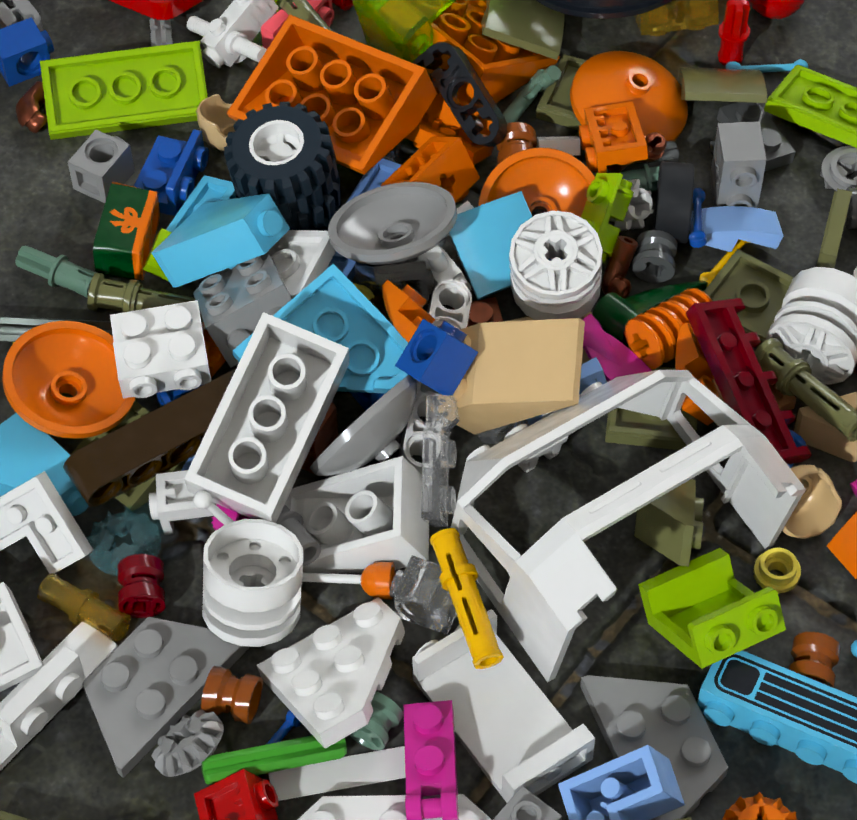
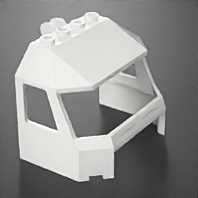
M655 370L619 376L603 385L601 382L593 383L581 392L579 404L543 414L541 420L530 426H527L525 423L518 425L507 433L502 442L491 448L489 445H483L474 450L466 459L451 528L457 529L460 534V541L468 563L475 565L478 574L477 582L547 683L556 678L575 629L587 619L582 609L597 596H599L602 602L608 601L615 595L617 590L614 583L584 543L586 540L702 472L707 471L723 493L722 502L724 504L731 503L764 549L767 550L775 544L806 490L766 436L694 378L689 370ZM686 395L719 426L717 429L701 438L681 412ZM616 408L656 416L662 421L667 419L687 446L566 515L522 556L473 507L474 501L508 469L518 464L524 472H529L536 467L540 456L544 455L549 460L557 456L562 444L567 441L571 433ZM729 457L725 467L723 468L719 462ZM468 527L508 572L510 578L505 594L500 590L464 538Z

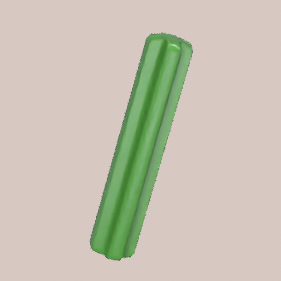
M311 735L210 755L202 762L201 770L205 783L212 785L242 769L255 775H261L341 759L347 754V744L345 738L325 749Z

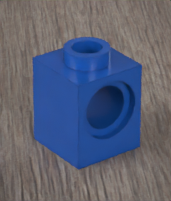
M32 17L1 28L0 72L8 86L10 87L41 75L40 61L50 60L49 54L54 52V46L46 30L40 31Z
M423 319L395 366L450 399L478 354V351L463 343L467 336L466 333L446 321H443L438 328Z

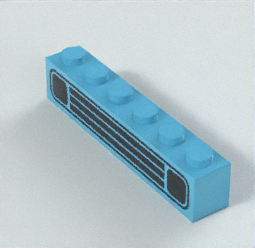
M743 650L711 665L700 688L697 703L702 714L710 722L719 726L730 725L749 733L754 740L768 746L777 745L796 753L804 762L812 765L822 764L843 773L848 780L857 784V697Z

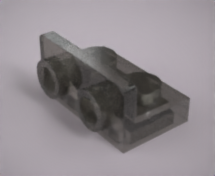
M411 259L401 263L384 265L355 264L356 281L369 283L370 290L380 289L382 291V285L388 279L400 290L408 284L427 300L425 305L430 304L429 294H433L434 278L431 269L426 268L424 260Z

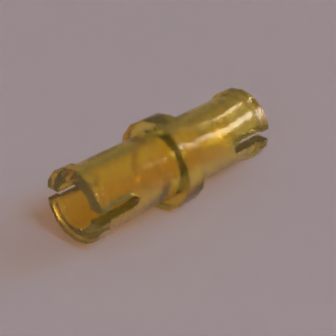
M55 573L46 576L39 586L38 590L41 592L37 594L38 599L68 614L69 620L76 625L84 622L114 642L120 641L130 627L128 624L131 621L130 615L122 613L99 600V594L91 589L81 590Z

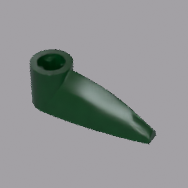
M695 281L657 287L625 299L617 293L611 292L601 298L595 306L592 315L598 320L604 332L615 337L626 347H629L624 335L625 325L628 320L646 312L652 307H656L663 301L669 300L688 288H697L705 291L708 282Z

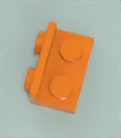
M633 101L584 108L585 125L579 126L581 149L585 150L586 165L591 172L607 173V165H628L635 161L648 159L647 143Z

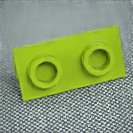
M596 173L595 179L588 187L587 201L581 218L587 220L598 233L603 249L602 263H605L606 257L612 256V251L620 232L619 228L608 223L611 217L618 221H624L634 194L631 191L633 183L622 179L623 174Z

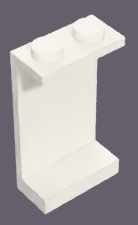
M491 609L487 611L499 649L504 656L500 663L486 669H476L473 665V659L463 630L459 624L453 633L440 641L435 639L425 643L417 651L416 655L412 657L413 680L429 702L452 700L455 736L506 803H508L522 786L537 796L593 760L595 737L584 723L572 730L498 637L497 615Z

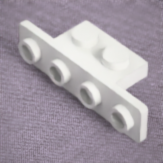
M82 621L42 661L44 666L34 676L20 682L0 702V771L83 688V681L117 648L114 641L87 621Z

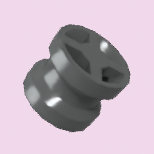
M650 230L641 233L636 238L638 246L635 252L637 255L633 261L635 276L640 280L650 283H661L670 280L675 272L676 263L673 258L677 253L678 243L671 234L660 230Z

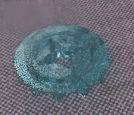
M128 507L124 513L113 514L108 511L106 518L101 522H93L92 532L89 537H86L93 548V551L89 553L92 563L102 572L118 576L117 564L125 557L135 554H148L157 557L161 548V536L157 523L154 524L145 512L136 514ZM128 533L131 534L133 544L123 543L116 547L113 536L125 537Z

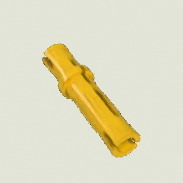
M447 528L433 534L429 540L434 548L442 571L439 577L442 588L449 591L459 624L473 659V665L476 669H486L495 666L503 660L504 656L499 649L487 611L475 582L478 578L475 565L468 563L457 529Z

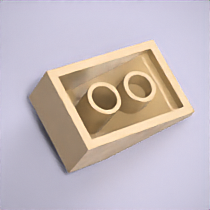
M580 318L485 322L460 329L467 334L463 343L478 351V354L452 397L448 399L440 394L438 415L475 435L579 404L585 321Z

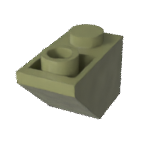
M690 479L636 511L634 536L680 566L689 567L691 549L701 548L704 498L695 497L696 480Z

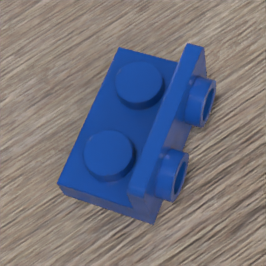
M193 129L187 142L158 135L133 187L157 191L160 213L176 216L184 201L187 200L194 190L195 178L198 172L205 170L209 150L207 147H204L202 131Z

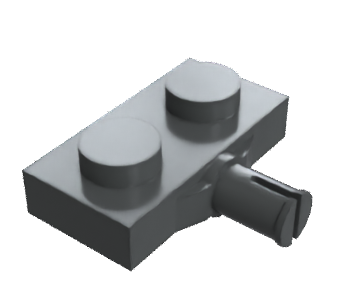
M736 102L719 108L717 116L719 123L760 121L767 159L765 171L793 163L796 151L759 103ZM714 140L709 144L711 154L714 152Z

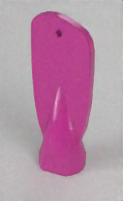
M592 314L583 319L585 321L583 349L590 360L597 357L608 382L619 376L652 371L628 347L615 337L604 332L600 323Z

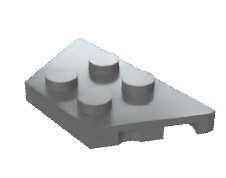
M147 617L82 683L118 774L124 778L158 743L159 737L168 733L170 725H175L202 697L206 679L213 666L229 669L249 649V646H239L223 641L211 632L209 628Z
M592 675L581 677L580 687L613 759L646 745L651 746L670 759L685 805L651 820L688 818L700 805V800L704 795L712 792L727 776L728 765L688 684Z

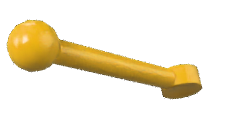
M738 239L732 252H727L710 272H703L699 277V281L708 282V287L737 249L740 250L746 243L751 242Z

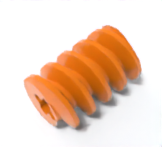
M688 288L669 300L663 301L656 307H652L646 312L628 320L625 325L624 335L629 349L650 369H656L663 363L669 362L676 354L680 326L686 322L690 323L686 315L688 309L694 303L710 302L713 300L704 291L697 288Z

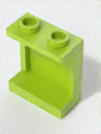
M721 548L691 560L689 567L678 566L638 584L648 624L701 669L786 630L778 592L772 587H766L754 593L736 580L730 556Z

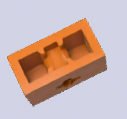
M431 137L381 186L401 182L430 183L447 190L453 196L456 203L468 195V190L480 179V176L460 137Z

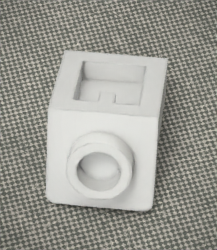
M188 470L156 474V492L149 493V508L152 520H160L164 535L174 534L173 521L213 516L208 510L199 509L194 505L193 497L195 494L188 492L184 481Z

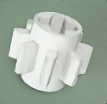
M639 179L628 180L633 183L631 191L634 194L624 221H618L611 217L609 219L615 222L614 226L619 228L620 231L644 228L643 219L647 218L654 211L650 196L652 193L651 191L639 188Z

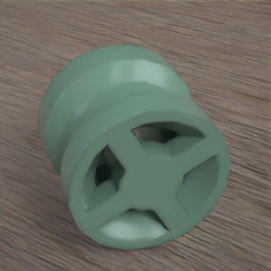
M376 691L371 702L373 713L368 725L349 736L364 747L380 751L384 749L389 740L388 732L390 728L398 726L404 714L402 709L392 699Z

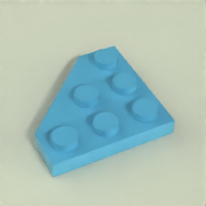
M334 263L273 315L276 318L349 348V366L337 391L385 394L397 383L409 376L395 366L409 342L400 335L396 328ZM252 334L233 350V356L238 362H240Z

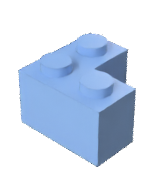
M649 745L558 784L569 820H651L685 805L670 759Z

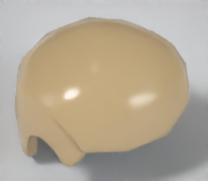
M219 94L202 100L196 109L198 125L203 134V140L212 148L224 151V147L227 146L226 137L229 132H235L233 125L237 121L228 117L227 112L232 104L225 103Z
M803 464L792 467L790 469L806 490L782 531L788 536L800 539L821 535L835 523L842 509V500L835 489L833 481L821 468Z

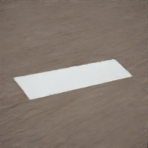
M405 746L268 773L269 780L276 791L278 801L402 779L406 778Z

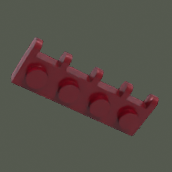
M734 298L694 303L688 309L686 315L724 402L766 436L786 464L799 463L809 459L812 454L808 446L796 447L787 425L796 420L792 410L780 411L770 389V386L778 381L775 372H763L753 351V347L761 342L756 332L745 333L737 315L745 309L742 299Z

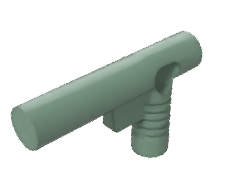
M551 65L547 69H538L528 84L504 111L503 116L507 124L517 122L538 96V93L560 79L561 71L557 66Z

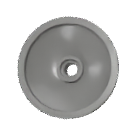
M401 182L384 185L364 192L345 203L330 220L328 235L334 250L355 262L371 265L401 263L416 258L437 246L453 228L457 219V208L453 196L444 188L434 184Z
M410 375L405 377L357 418L310 466L312 472L318 476L338 475L362 468L374 458L379 463L389 459L401 447L395 439L404 430L412 415L417 394V382Z

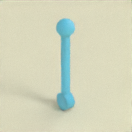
M799 59L789 64L741 66L738 62L732 61L726 64V69L760 70L762 73L789 72L796 65L808 68V63L805 60Z

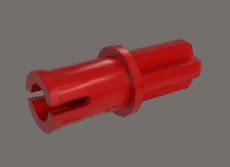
M729 0L726 3L724 21L719 25L718 31L721 38L718 60L724 66L732 61L739 64L743 61L744 42L750 36V28L747 24L750 11L748 0Z

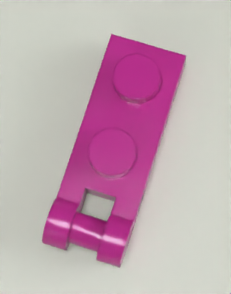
M452 700L403 704L407 820L432 818L459 820ZM441 795L440 798L423 799V796Z

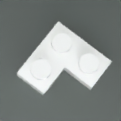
M45 471L0 496V551L26 536L50 575L82 559L93 551V548Z

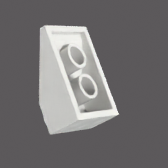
M403 456L359 468L352 472L292 488L285 505L290 511H295L302 516L303 526L321 546L319 557L311 564L303 566V572L360 573L370 564H374V562H394L395 570L429 561L430 482Z

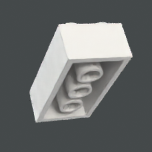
M263 312L185 475L184 481L188 492L195 494L198 491L205 490L211 494L213 503L251 519H264L276 523L349 366V348Z

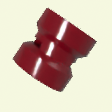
M135 554L120 560L117 564L118 582L123 588L118 592L119 611L123 615L132 618H147L160 614L165 609V591L160 587L164 580L163 561L154 555Z

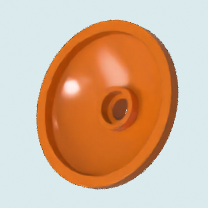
M608 51L589 58L577 70L571 84V106L581 125H585L584 108L633 101L644 136L657 132L664 136L666 141H675L681 134L688 117L687 100H681L682 87L676 78L655 60L634 52Z
M552 148L526 149L507 157L492 170L481 190L478 206L522 191L531 214L534 210L541 209L545 212H571L581 217L587 201L588 187L595 179V176L580 160L563 151Z
M55 321L36 326L22 334L13 343L4 361L2 371L3 389L11 407L29 425L53 436L75 439L88 438L105 433L116 427L126 418L134 405L136 397L124 399L122 397L113 348V336L100 328L86 323ZM62 393H68V394L72 395L73 397H65V396H62L61 394H62Z

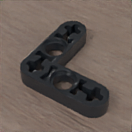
M437 42L411 62L434 70L432 73H428L437 95L441 93L465 134L473 143L494 147L502 142L507 133L505 117L459 47L446 42ZM443 54L451 56L447 61L449 65L447 70L438 68L443 63L441 58ZM470 83L474 89V97L469 104L462 106L457 99L458 90L462 85ZM478 112L483 119L493 121L489 126V131L491 132L489 136L480 133L484 128L483 123L479 117L470 114Z

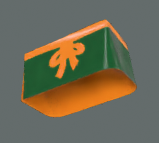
M116 182L111 183L94 239L93 258L95 272L104 275L144 280L146 271L143 270V267L152 248L160 220L157 191Z

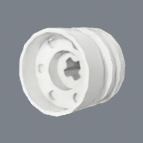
M544 212L534 215L521 224L513 236L509 253L511 289L516 304L532 319L581 318L591 311L598 300L602 281L603 249L598 233L587 220L571 212Z
M813 267L802 270L792 279L783 299L782 308L777 312L774 323L770 326L766 340L777 338L783 343L784 350L792 357L805 360L810 365L812 375L823 384L830 385L843 382L852 375L857 363V278L834 268Z
M242 519L227 523L210 535L204 545L202 617L211 632L223 641L235 645L261 647L280 641L294 630L300 619L303 576V547L296 535L284 526L264 519Z

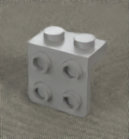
M269 252L237 264V266L221 275L215 274L207 277L193 293L195 300H198L199 311L205 328L230 368L239 364L238 360L233 356V350L254 332L262 313L265 312L273 316L293 299L284 285Z

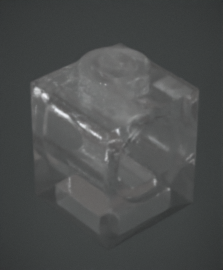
M412 555L405 571L398 570L390 587L389 595L394 597L395 613L403 620L448 635L457 613L449 591L442 588L439 579L442 573L440 565Z

